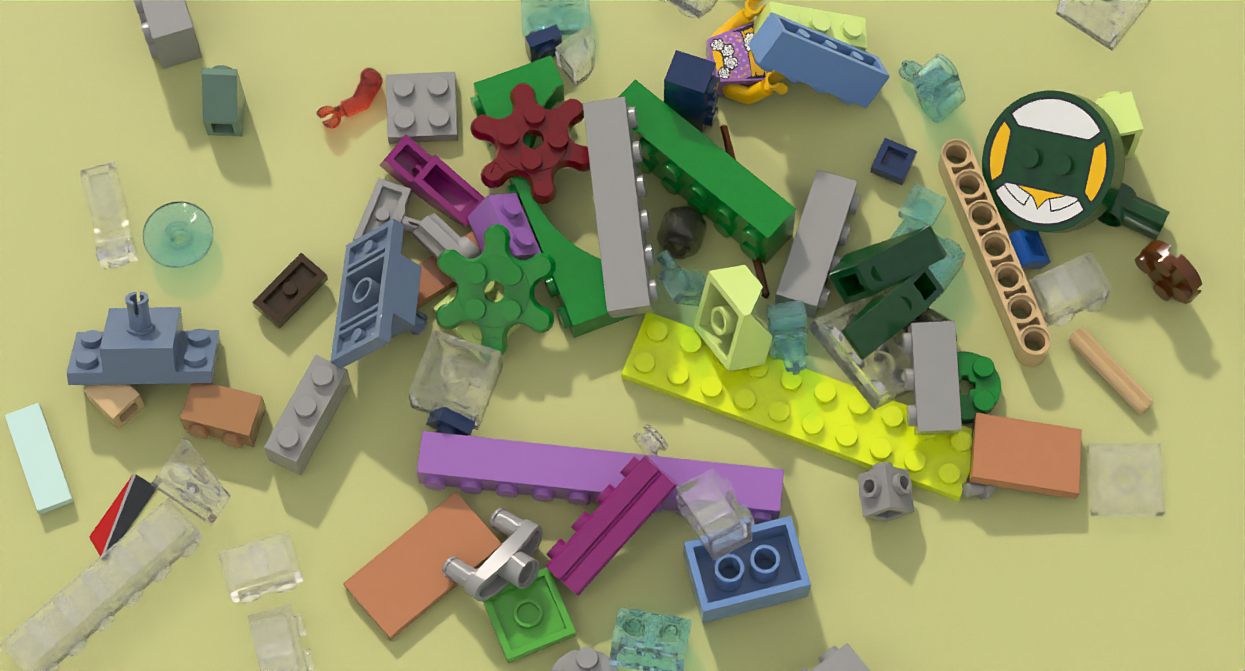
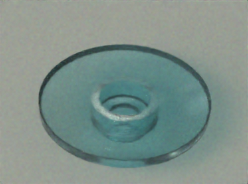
M183 201L167 203L157 208L148 217L143 229V243L147 253L157 263L170 268H184L200 261L209 251L214 237L213 226L206 212L195 204ZM183 235L186 237V240L182 243L177 244L174 242L177 236Z

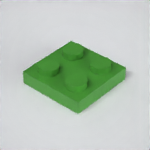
M547 567L538 571L536 579L529 587L519 589L510 583L493 597L482 601L508 663L576 636L573 623L551 571Z

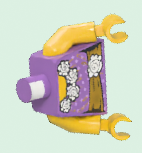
M746 0V9L742 8L706 42V60L716 63V76L720 77L717 89L719 96H725L728 99L746 105H751L771 96L773 91L779 95H784L788 91L787 85L782 82L778 83L786 77L774 70L766 72L755 63V57L748 46L754 37V17H758L766 7V5H762L756 9L758 3L763 0Z

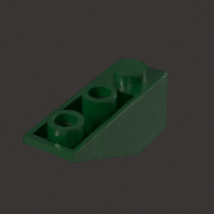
M929 225L845 254L828 276L846 305L873 296L946 258L947 253Z
M927 267L877 293L841 332L859 358L863 360L926 311L944 292V289Z

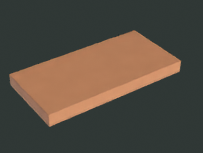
M454 492L345 581L343 585L391 641L458 585L444 577V573H442L443 565L447 559L455 556L477 569L486 562L502 543L459 494Z

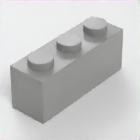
M955 321L911 323L908 327V333L902 334L903 354H909L910 369H905L904 371L906 391L912 390V405H907L908 427L914 426V435L959 433L962 430Z
M318 355L314 356L264 446L269 461L299 475L302 474L351 385L346 368L341 369Z

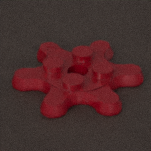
M520 83L510 92L513 110L509 116L496 119L487 115H480L471 123L470 130L474 138L491 143L496 150L494 160L485 165L481 170V181L488 188H499L508 179L521 177L529 183L533 200L540 204H548L557 195L554 176L558 170L567 167L581 172L590 170L588 147L573 142L570 136L572 128L584 119L583 103L577 99H568L556 109H544L541 105L537 104L534 89L528 84ZM526 135H537L542 137L543 144L538 148L532 149L525 146L523 141Z

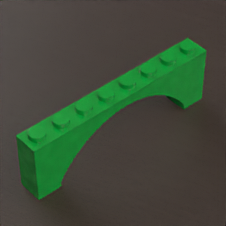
M552 56L473 83L475 96L471 97L470 101L476 117L487 115L492 118L502 119L509 116L513 110L510 92L520 83L528 84L534 89L537 104L541 105L544 109L551 110L556 102L564 100V84ZM526 135L523 141L525 146L533 149L537 135ZM521 177L510 178L509 182L511 185L507 187L508 194H517L541 253H547L555 260L556 270L550 278L544 279L550 297L557 296L561 305L557 309V313L563 328L570 327L575 338L635 316L611 317L606 307L601 259L578 248L551 224L539 203L533 200L530 185L525 179Z

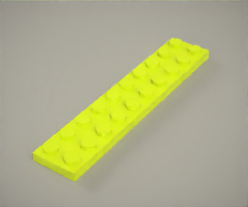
M646 313L621 373V378L868 469H871V466L877 463H892L893 467L909 470L912 485L958 502L963 491L962 484L966 483L970 472L971 428L962 425V430L959 433L914 435V426L908 427L907 405L767 355L764 365L728 371L694 328L654 313Z

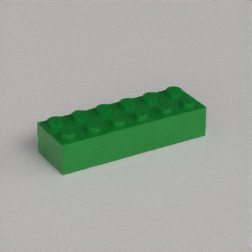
M635 79L618 97L625 96L630 107L635 106L637 110L639 127L633 128L634 140L640 141L643 162H638V167L647 174L652 172L661 180L662 186L672 195L679 194L687 201L688 207L700 217L705 215L714 223L715 229L725 238L732 237L740 244L741 250L753 260L759 258L766 265L793 236L796 208Z

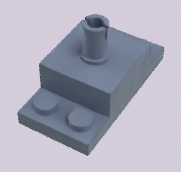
M394 218L346 245L330 363L341 369L389 344L390 339L406 330L411 331L414 335H419L427 326V315L417 311L422 267L401 254L404 225Z
M132 292L125 297L127 308H109L104 332L89 330L76 333L67 369L68 385L213 383L220 346L219 330L194 329L192 331H183L181 307L149 308V297L146 293L140 292V301L137 302V292Z

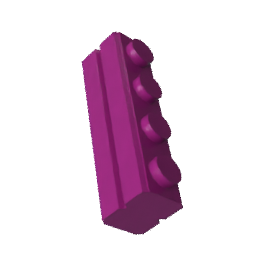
M646 455L640 461L634 456L620 471L625 478L619 485L614 488L609 484L595 499L600 506L590 516L584 511L571 526L575 531L574 535L567 542L560 538L546 554L551 559L546 565L547 569L578 596L678 486L668 474Z

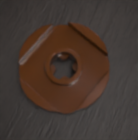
M1160 240L1151 241L1135 258L1137 267L1155 283L1153 289L1161 299L1169 301L1173 298L1184 304L1191 303L1202 291L1198 290L1202 285L1198 272L1182 254L1176 258L1169 253L1168 250L1172 247L1171 245Z

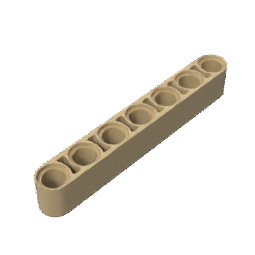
M951 139L943 145L938 163L940 176L1016 358L1024 366H1038L1045 360L1050 348V333L972 148L962 139ZM956 156L962 159L963 162L954 164L947 158ZM968 186L973 188L976 193L965 194L960 188ZM983 217L989 224L978 225L973 221V218ZM997 248L1002 255L991 256L985 249ZM1003 278L1010 279L1015 286L1010 288L1004 287L998 280ZM1022 310L1028 315V318L1018 319L1013 316L1011 311ZM1034 341L1040 345L1041 350L1032 351L1025 346V342Z

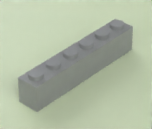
M625 96L583 103L607 312L612 318L655 312L654 301H659V288L657 280H651L650 266H655V255L652 244L647 245L646 232L651 231V221L648 210H643L641 197L647 196V188L644 175L639 176L637 163L643 162L640 141L634 140L633 128L639 127L636 107H630Z

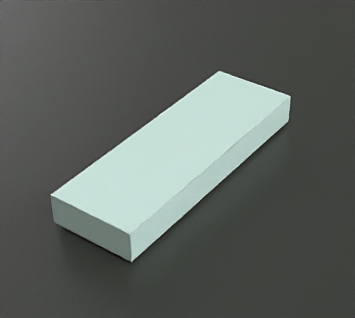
M36 403L4 415L39 515L73 503L74 500L40 404Z

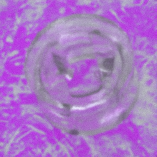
M646 424L643 427V433L633 435L635 442L646 455L658 456L660 450L666 451L668 449L665 439L650 424Z

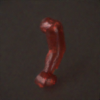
M365 68L360 74V82L352 97L341 101L338 106H323L318 109L316 114L319 118H324L333 113L330 119L322 122L324 126L331 129L336 128L341 122V117H350L368 109L382 86L383 79L381 74L374 68Z

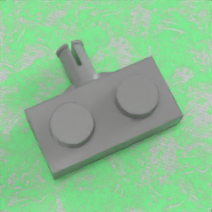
M379 178L353 241L393 218L404 225V231L413 233L420 221L406 216V208L412 196V189Z

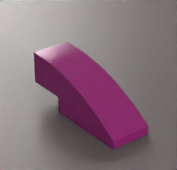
M407 135L400 140L379 165L402 185L411 188L412 192L463 227L469 224L467 217L485 199L438 156H430Z

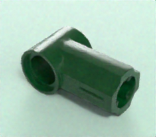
M1121 183L1114 201L1098 220L1112 227L1123 225L1156 240L1170 211L1137 197L1136 192L1130 186Z

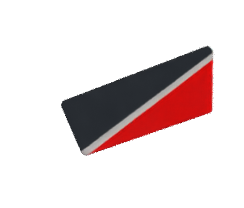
M136 474L131 476L89 536L103 561L109 558L156 490L155 485Z

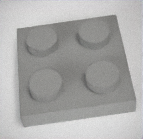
M455 72L386 75L387 133L389 143H399L405 135L409 136L414 142L458 140Z

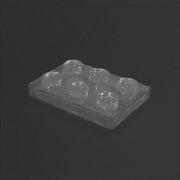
M864 298L815 319L808 329L875 410L912 391H906L904 371L905 369H910L909 354H903L902 343L894 335L865 359L861 360L841 331L868 304Z

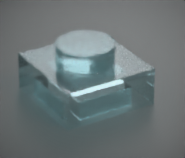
M915 183L898 216L920 228L929 225L933 227L947 198Z

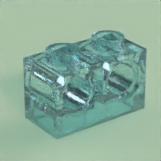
M619 607L611 642L609 665L643 671H684L692 620L674 615L667 616L644 612L639 609Z

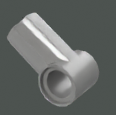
M435 213L430 216L427 215L420 221L413 232L414 238L437 260L439 255L446 250H456L462 256L471 259L482 254L469 238L465 236L461 238Z

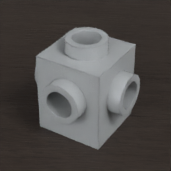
M883 462L872 465V470L858 475L859 498L863 517L888 522L914 512L909 470L893 467L892 463Z

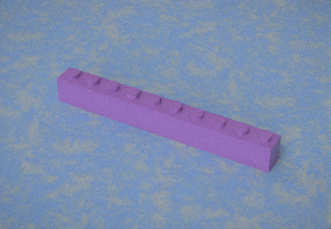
M422 431L417 477L419 483L433 490H444L446 486L459 487L461 491L470 494H479L482 490L496 491L497 495L507 498H515L518 494L532 495V498L538 501L550 502L554 498L568 499V502L571 504L584 506L589 505L590 502H597L595 499L609 484L616 488L625 478L620 471L634 456L640 461L645 455ZM646 455L678 484L654 513H661L662 510L677 511L678 515L684 517H697L699 513L713 515V518L721 521H733L735 517L750 519L749 521L754 524L779 519L784 476L783 469Z

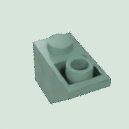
M224 65L202 68L203 122L207 134L242 136L246 98L238 70Z

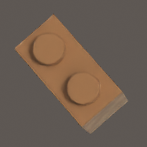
M192 383L180 420L187 433L193 437L208 439V436L222 439L221 441L224 444L234 448H242L243 445L254 447L266 406L263 397L260 395L213 383Z

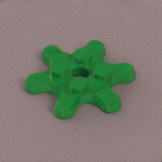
M500 224L487 228L484 234V250L478 257L473 259L466 258L456 250H446L439 255L437 260L439 270L444 275L452 278L457 285L455 298L438 308L436 312L437 323L440 327L448 330L454 329L464 322L476 324L482 333L481 350L490 358H499L504 355L508 346L507 333L514 325L524 324L534 332L545 333L554 324L553 313L548 308L540 305L534 295L537 284L554 274L556 270L554 258L547 253H538L528 260L516 259L510 251V232L505 226ZM492 281H497L504 287V296L498 302L489 300L485 293L487 285Z

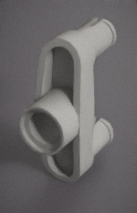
M502 507L498 508L491 516V527L509 538L477 569L457 557L451 556L443 565L442 573H444V577L463 587L465 593L477 601L488 600L510 583L519 589L529 587L536 579L539 571V562L533 556L542 540L543 531L540 525L529 519L522 520Z

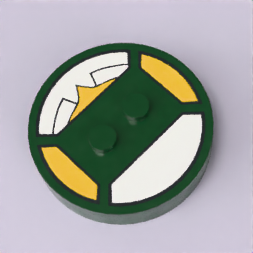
M1055 90L1034 92L1010 104L998 116L989 130L982 155L983 176L997 209L1016 225L1028 230L1045 233L1072 232L1086 227L1098 219L1117 196L1125 169L1123 141L1117 126L1107 112L1088 98Z

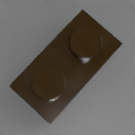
M300 253L252 302L253 306L280 329L328 280V276L304 254Z

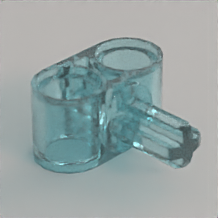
M936 54L923 66L913 60H905L901 63L902 67L899 70V75L913 84L922 110L934 122L940 123L965 102L966 97L958 72L946 56Z
M804 301L767 305V329L773 336L772 344L769 348L770 355L773 357V360H783L787 372L798 375L800 371L806 369L805 357L808 356V324Z

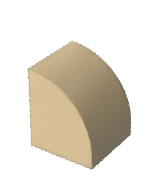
M128 384L90 385L84 389L89 401L118 430L145 407L140 394Z

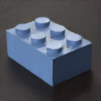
M791 516L684 542L683 555L702 623L809 597L811 583Z

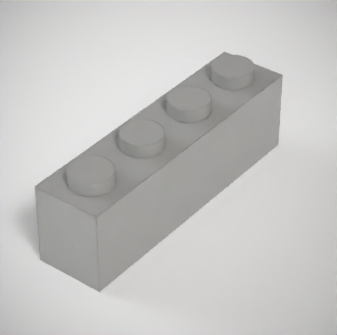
M817 169L776 292L774 307L813 319L816 317L818 308H826L831 289L826 287L828 275L841 260V257L836 256L839 245L846 246L851 226L846 225L849 214L856 215L861 195L855 194L858 181Z

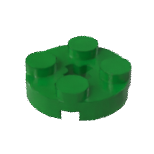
M963 351L957 352L959 383L961 380H967L969 384L974 386V389L969 390L968 395H962V391L959 389L961 423L969 424L973 423L975 413L988 414L997 405L1001 393V380L990 358L973 352Z

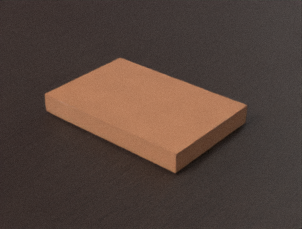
M975 413L972 425L969 482L1076 499L1080 491L1082 429Z

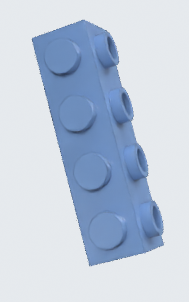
M773 12L769 14L748 44L755 57V63L764 71L772 72L774 70L783 74L791 82L799 83L801 81L810 85L818 93L825 94L828 92L837 96L838 99L848 105L855 103L867 108L890 77L878 56Z

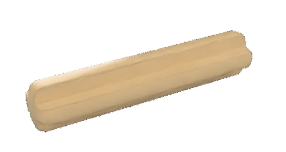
M1079 328L1070 336L1069 343L1138 414L1146 412L1152 406L1153 398L1085 328Z

